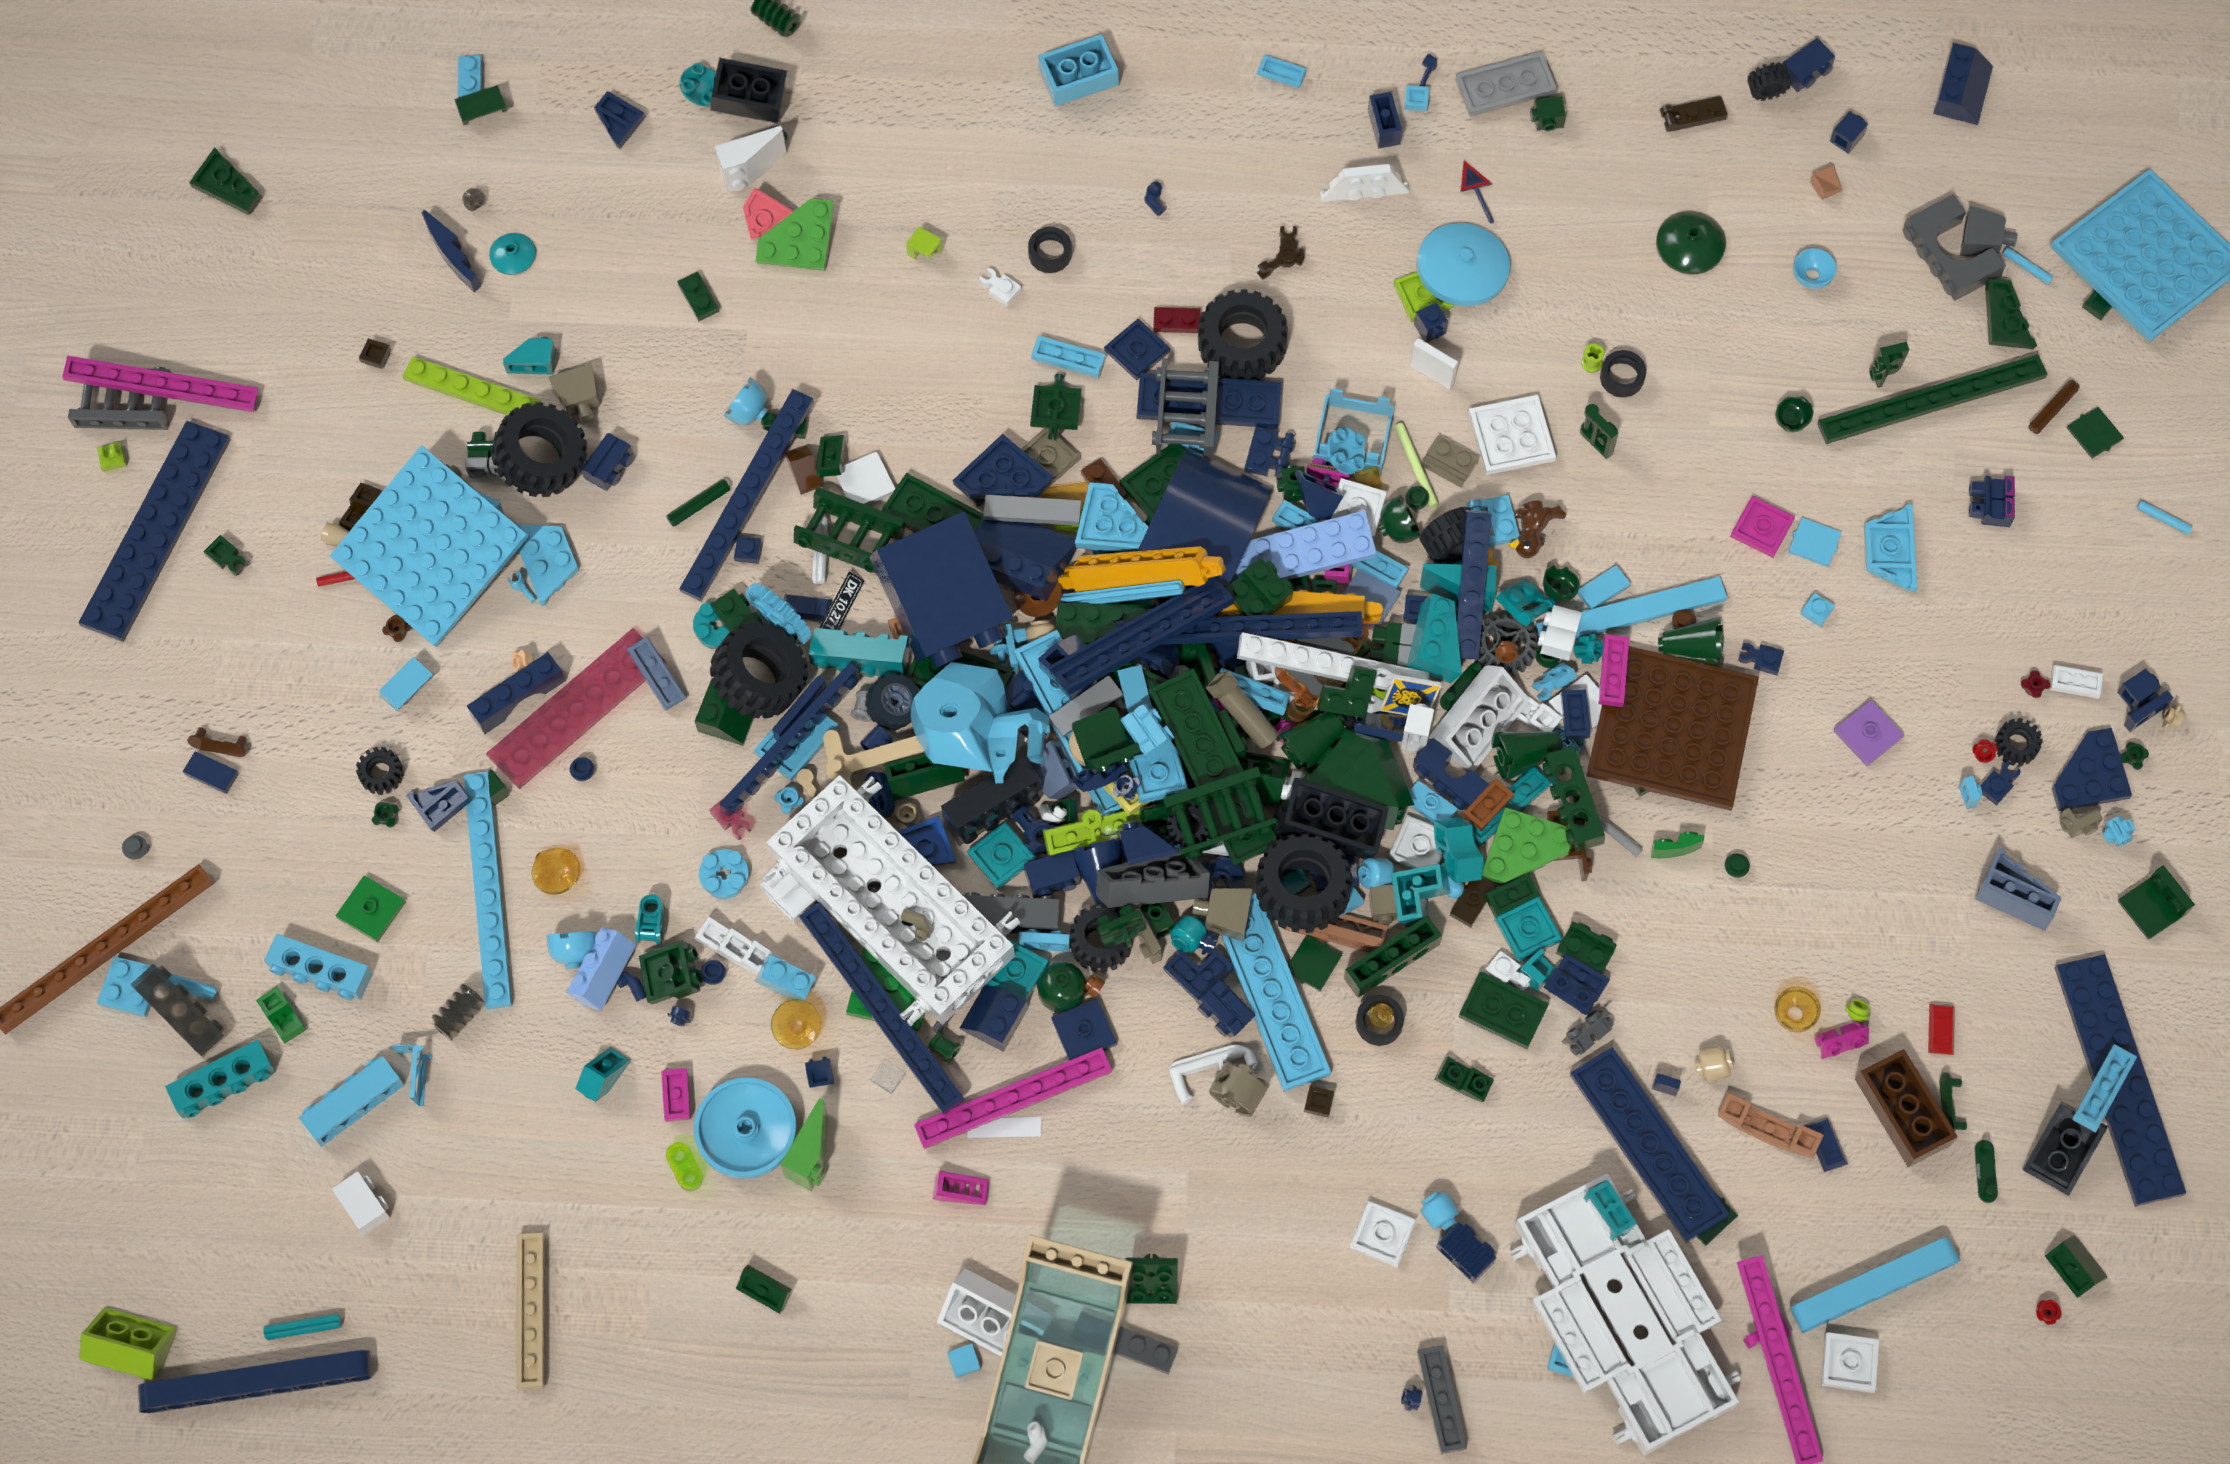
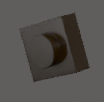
M368 338L359 356L360 362L382 369L391 351L390 345Z
M1310 1086L1304 1112L1329 1118L1335 1091Z

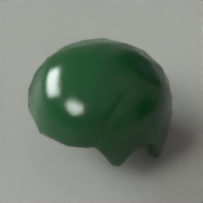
M1787 397L1777 405L1775 418L1777 424L1785 431L1799 432L1811 423L1814 411L1812 404L1805 397Z
M1552 565L1545 571L1543 588L1549 598L1555 601H1569L1578 594L1580 581L1577 575L1570 571L1568 567L1557 569L1555 565Z

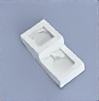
M1528 696L1530 701L1521 713L1517 715L1516 719L1536 732H1552L1563 717L1546 704L1540 705ZM1517 697L1507 710L1513 713L1516 710L1514 708L1522 699Z

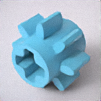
M2118 816L2105 823L2107 829L2102 834L2108 844L2112 842L2119 847L2134 839L2132 834L2136 828L2131 819L2126 821V819L2123 820L2122 816Z

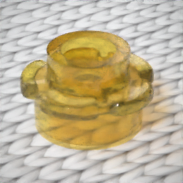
M1377 1004L1376 1007L1373 1006L1369 1011L1370 1021L1376 1027L1386 1028L1393 1019V1011L1386 1004Z

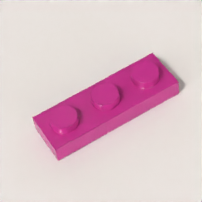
M1608 634L1604 636L1598 700L1600 705L1623 707L1629 637Z

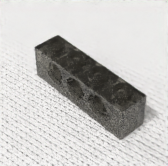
M153 963L130 985L204 1058L226 1038L222 1033L225 1028L216 1019L211 1022L204 1015L208 1011L198 1001L193 1004L187 998L190 993L180 983L175 986L169 980L172 975L163 965L157 967ZM160 985H166L170 989L169 994L164 998H159L155 995V990ZM178 1003L187 1005V1012L182 1016H176L173 1013V1008ZM195 1021H202L205 1024V1030L200 1034L191 1032V1025Z

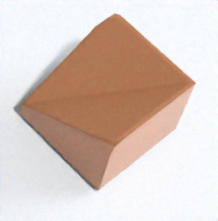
M1832 165L1812 174L1810 183L1821 200L1842 191L1836 171Z

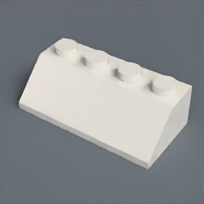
M1485 665L1430 734L1429 739L1432 740L1434 738L1450 751L1453 761L1468 771L1470 769L1475 771L1492 750L1493 734L1506 731L1530 699L1503 667ZM1517 697H1520L1522 700L1514 708L1516 710L1513 713L1509 712L1507 709Z
M964 1268L952 1282L937 1323L1002 1356L1017 1295ZM1026 1301L1019 1332L1046 1339L1055 1316Z

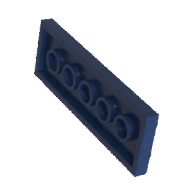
M1140 373L1137 419L1158 420L1160 381H1156V374ZM1218 378L1215 424L1278 428L1281 382ZM1166 379L1165 391L1203 393V391L1208 390V384H1203V381ZM1164 401V412L1201 414V412H1206L1207 405H1202L1200 402Z

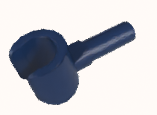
M1427 54L1422 62L1426 70L1419 85L1423 87L1431 72L1437 68V59L1431 54Z

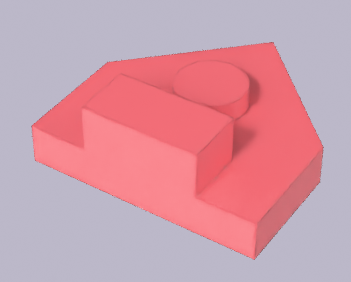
M755 187L743 206L750 239L761 237L794 212Z

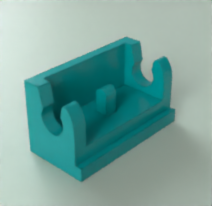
M1608 1180L1587 1191L1583 1197L1586 1203L1591 1200L1612 1231L1610 1236L1612 1242L1620 1235L1622 1237L1627 1235L1637 1224Z

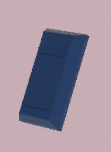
M792 594L784 595V600L797 611L796 614L801 616L800 619L823 621L832 604V599Z
M1829 1117L1804 1125L1824 1135L1816 1151L1824 1172L1848 1165Z

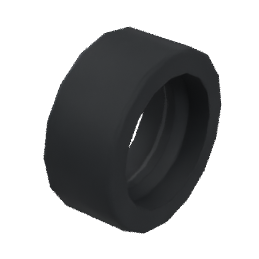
M1056 227L1038 229L1031 235L1028 241L1029 260L1041 272L1056 273L1062 271L1068 266L1072 258V242L1068 234ZM1049 240L1059 242L1063 246L1064 252L1060 257L1050 260L1038 256L1036 248L1040 243Z
M1615 351L1608 355L1602 364L1600 373L1601 384L1608 393L1615 397L1625 398L1633 396L1640 391L1644 384L1646 366L1641 357L1632 351ZM1620 363L1627 364L1637 372V378L1632 383L1620 384L1610 377V368Z
M1384 995L1369 997L1358 1008L1355 1021L1357 1032L1363 1040L1372 1045L1382 1046L1392 1043L1402 1031L1404 1023L1402 1008L1391 997ZM1384 1007L1390 1010L1394 1015V1027L1386 1034L1371 1032L1365 1024V1016L1370 1009Z

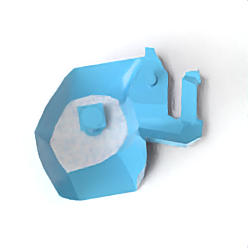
M950 662L925 684L913 699L911 722L914 732L925 754L933 763L990 771L994 774L995 784L1003 783L1006 770L1015 760L1018 728L1024 724L1029 727L1027 752L1029 761L1041 764V767H1043L1046 759L1043 756L1045 734L1050 732L1049 717L1037 708L1008 713L1009 707L1004 685L996 669Z

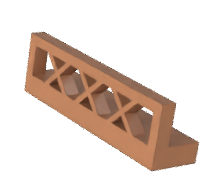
M1344 914L1339 917L1340 922L1337 923L1336 921L1334 925L1328 924V928L1319 930L1317 927L1311 933H1306V930L1299 929L1298 933L1371 953L1384 944L1388 926ZM1347 922L1352 923L1355 925L1358 931L1342 928L1340 926ZM1286 926L1284 930L1291 931L1292 928ZM1370 929L1382 931L1380 938L1364 933Z

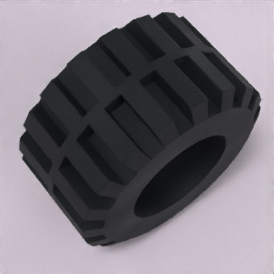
M1459 507L1443 513L1429 523L1420 534L1419 540L1434 564H1452L1462 559L1465 510H1471L1470 507Z
M1095 904L1090 905L1089 911L1084 908L1081 910V916L1076 915L1074 924L1071 923L1070 948L1071 952L1074 953L1075 960L1077 962L1081 961V966L1085 969L1087 966H1090L1091 971L1096 972L1097 968H1099L1101 973L1107 972L1109 967H1111L1112 971L1117 969L1118 963L1122 966L1125 963V957H1129L1132 946L1127 948L1125 942L1117 945L1114 943L1106 948H1096L1087 942L1088 934L1099 927L1098 918L1110 915L1113 921L1121 917L1120 913H1117L1116 907L1108 909L1105 904H1101V908H1096Z

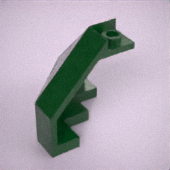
M1355 727L1345 728L1339 735L1341 740L1334 748L1329 747L1318 759L1319 765L1313 773L1307 772L1302 779L1389 807L1384 829L1394 830L1395 825L1402 824L1406 806L1415 804L1390 744L1385 738L1357 733L1354 731Z

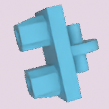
M1011 624L1004 625L1006 644H1003L1002 639L995 642L996 645L990 648V655L998 657L999 663L1006 662L1005 656L1009 655L1013 674L1019 673L1018 667L1020 665L1014 655L1015 645L1026 644L1025 628L1012 629Z

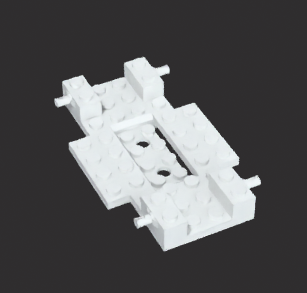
M1607 1173L1517 1219L1515 1229L1521 1238L1522 1245L1510 1250L1509 1253L1514 1261L1528 1254L1533 1259L1540 1272L1544 1270L1554 1289L1532 1300L1533 1305L1583 1394L1606 1382L1620 1405L1617 1410L1625 1424L1624 1430L1612 1435L1613 1440H1616L1615 1443L1619 1445L1631 1438L1637 1444L1644 1457L1665 1446L1669 1440L1709 1419L1714 1420L1735 1409L1739 1401L1730 1386L1741 1381V1378L1737 1376V1371L1724 1377L1700 1333L1721 1323L1722 1320L1670 1230L1668 1229L1646 1241L1636 1224L1627 1235L1623 1237L1620 1235L1612 1242L1610 1239L1612 1231L1591 1200L1586 1203L1583 1199L1587 1191L1607 1180L1625 1206V1203L1636 1199L1632 1189L1619 1194ZM1621 1255L1624 1256L1626 1262L1628 1263L1630 1269L1632 1270L1634 1276L1636 1277L1638 1283L1640 1284L1642 1290L1644 1291L1646 1297L1648 1298L1650 1304L1652 1305L1654 1311L1656 1312L1658 1318L1660 1319L1662 1325L1664 1326L1666 1332L1668 1333L1670 1339L1672 1340V1342H1673V1344H1674L1673 1346H1672L1670 1340L1668 1339L1666 1333L1664 1332L1662 1326L1660 1325L1658 1319L1656 1318L1654 1312L1652 1311L1650 1305L1648 1304L1646 1298L1644 1297L1642 1291L1640 1290L1638 1284L1636 1283L1634 1277L1632 1276L1630 1270L1628 1269V1267H1627L1626 1263L1624 1262V1260H1623V1258H1622ZM1584 1274L1589 1287L1593 1290L1601 1304L1602 1310L1606 1313L1614 1327L1615 1333L1626 1348L1628 1356L1635 1364L1631 1367L1629 1362L1626 1361L1583 1285L1581 1275ZM1615 1279L1621 1283L1622 1290L1619 1293H1612L1608 1290L1607 1283L1610 1280ZM1638 1325L1646 1327L1648 1330L1647 1338L1643 1340L1637 1339L1634 1336L1633 1329Z

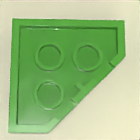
M809 199L758 239L756 263L825 271L834 201Z
M1505 807L1482 871V877L1505 885L1520 876L1530 874L1546 866V864L1558 858L1561 859L1569 855L1572 845H1569L1566 839L1565 831L1568 830L1567 826Z

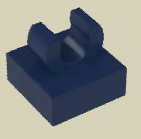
M826 1056L822 1057V1060L813 1061V1059H809L805 1063L809 1088L834 1084L831 1061Z

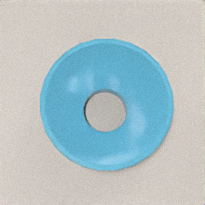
M1810 248L1799 253L1793 266L1796 280L1804 287L1810 289H1820L1829 285L1837 269L1834 258L1828 252L1817 248ZM1808 270H1815L1818 272L1819 278L1809 279L1806 272Z

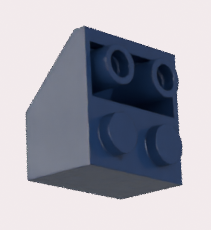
M1076 634L1055 643L1038 658L1039 668L1071 701L1081 695L1094 682L1068 695L1055 680L1054 675L1050 674L1049 666L1086 646Z

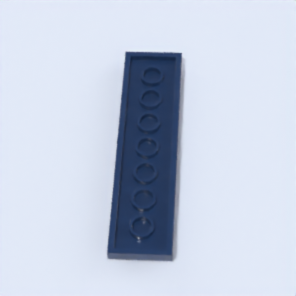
M1613 1047L1570 1072V1077L1685 1243L1690 1242L1729 1217V1212Z

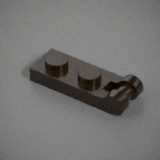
M1721 96L1675 106L1665 105L1659 110L1661 117L1665 119L1664 126L1667 132L1727 120L1728 116Z

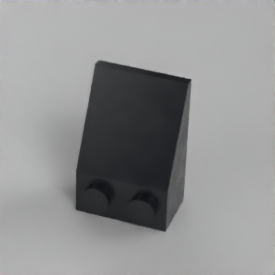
M2061 1101L2025 1164L2023 1171L2069 1196L2108 1126L2101 1123L2096 1132L2072 1120L2078 1109Z

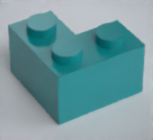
M1440 864L1391 873L1398 922L1405 927L1414 925L1426 916L1429 917L1427 898L1450 894L1447 870Z

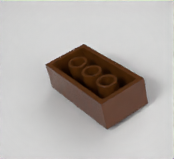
M1905 1049L1861 1070L1857 1075L1855 1081L1907 1167L1951 1146L1958 1138Z

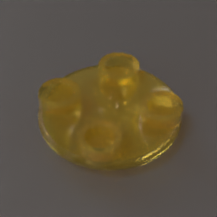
M552 848L545 852H539L535 856L531 872L532 880L535 886L546 894H562L576 884L581 868L578 858L571 850Z

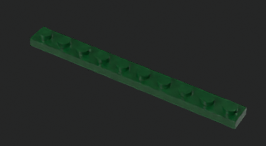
M2039 354L1820 419L1817 425L1825 443L1829 444L2046 378L2047 372Z

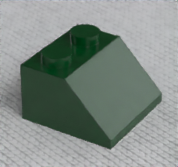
M710 681L695 718L697 731L744 746L754 718L750 717V714L742 715L738 713L739 710L733 707L731 709L727 706L728 702L719 697L717 694L719 690L717 688L714 689L712 681Z

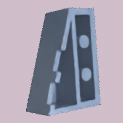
M1999 847L1989 865L1975 900L2045 931L2054 918L2062 898L2040 879H2034L2023 870L2024 866L2019 862L2016 864L2005 855L2006 851Z

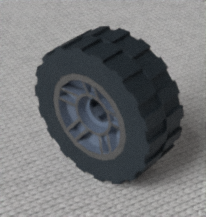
M892 673L891 675L883 676L871 685L866 693L865 706L867 707L868 715H870L873 722L886 728V730L904 728L911 723V706L914 697L919 692V688L910 678L908 679L902 674ZM890 700L896 701L895 706L891 704Z

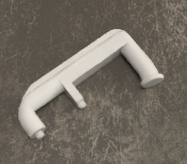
M1230 1045L1172 1063L1169 1072L1176 1094L1181 1101V1106L1188 1104L1193 1099V1095L1188 1093L1183 1076L1217 1066L1220 1071L1226 1061L1244 1057L1246 1065L1254 1070L1258 1062L1253 1051L1247 1047Z

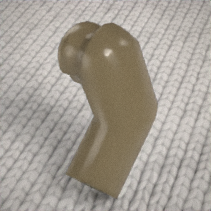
M906 908L902 911L901 920L914 924L916 928L915 938L918 941L923 942L931 936L932 929L925 915Z

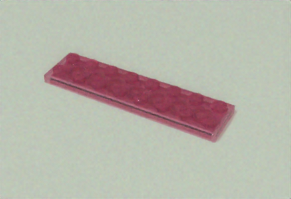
M634 628L629 630L486 753L487 757L519 790L646 681L626 651L627 648L642 640L643 637Z

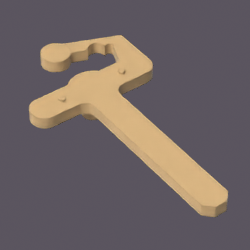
M828 730L823 735L828 758L826 763L828 776L835 780L840 775L853 789L852 775L854 773L925 753L917 737L914 736L856 754L846 755L841 735L837 731ZM809 769L800 770L796 776L797 782L814 799L818 792L813 784L815 775Z

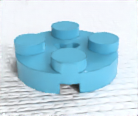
M721 849L704 856L699 868V879L704 890L712 894L713 897L717 899H730L741 893L740 891L747 885L749 869L739 852ZM722 869L731 871V874L727 875V879L717 876Z

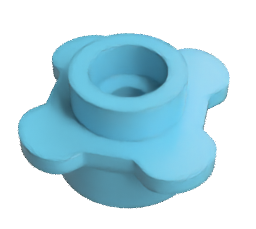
M788 786L775 795V801L780 803L782 812L786 814L790 813L795 807H801L804 803L803 798L799 797L795 786Z

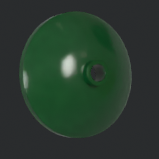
M1684 211L1670 216L1662 223L1656 237V248L1663 262L1673 270L1684 274H1701L1713 269L1722 260L1726 249V237L1721 226L1710 216L1696 211Z

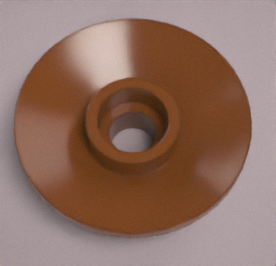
M1057 582L1047 602L1043 600L1036 601L1037 598L1015 590L1014 593L1017 608L1023 614L1031 617H1041L1051 613L1057 608L1062 598V589L1059 582Z

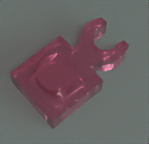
M720 802L709 809L710 814L725 831L732 827L733 835L737 840L742 839L738 833L740 828H746L749 833L752 831L750 824L746 820H740L744 817L742 810L737 814L733 813L728 818L722 813L719 805Z

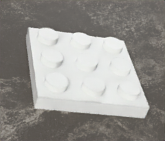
M1538 395L1469 409V417L1486 475L1554 462L1556 460Z

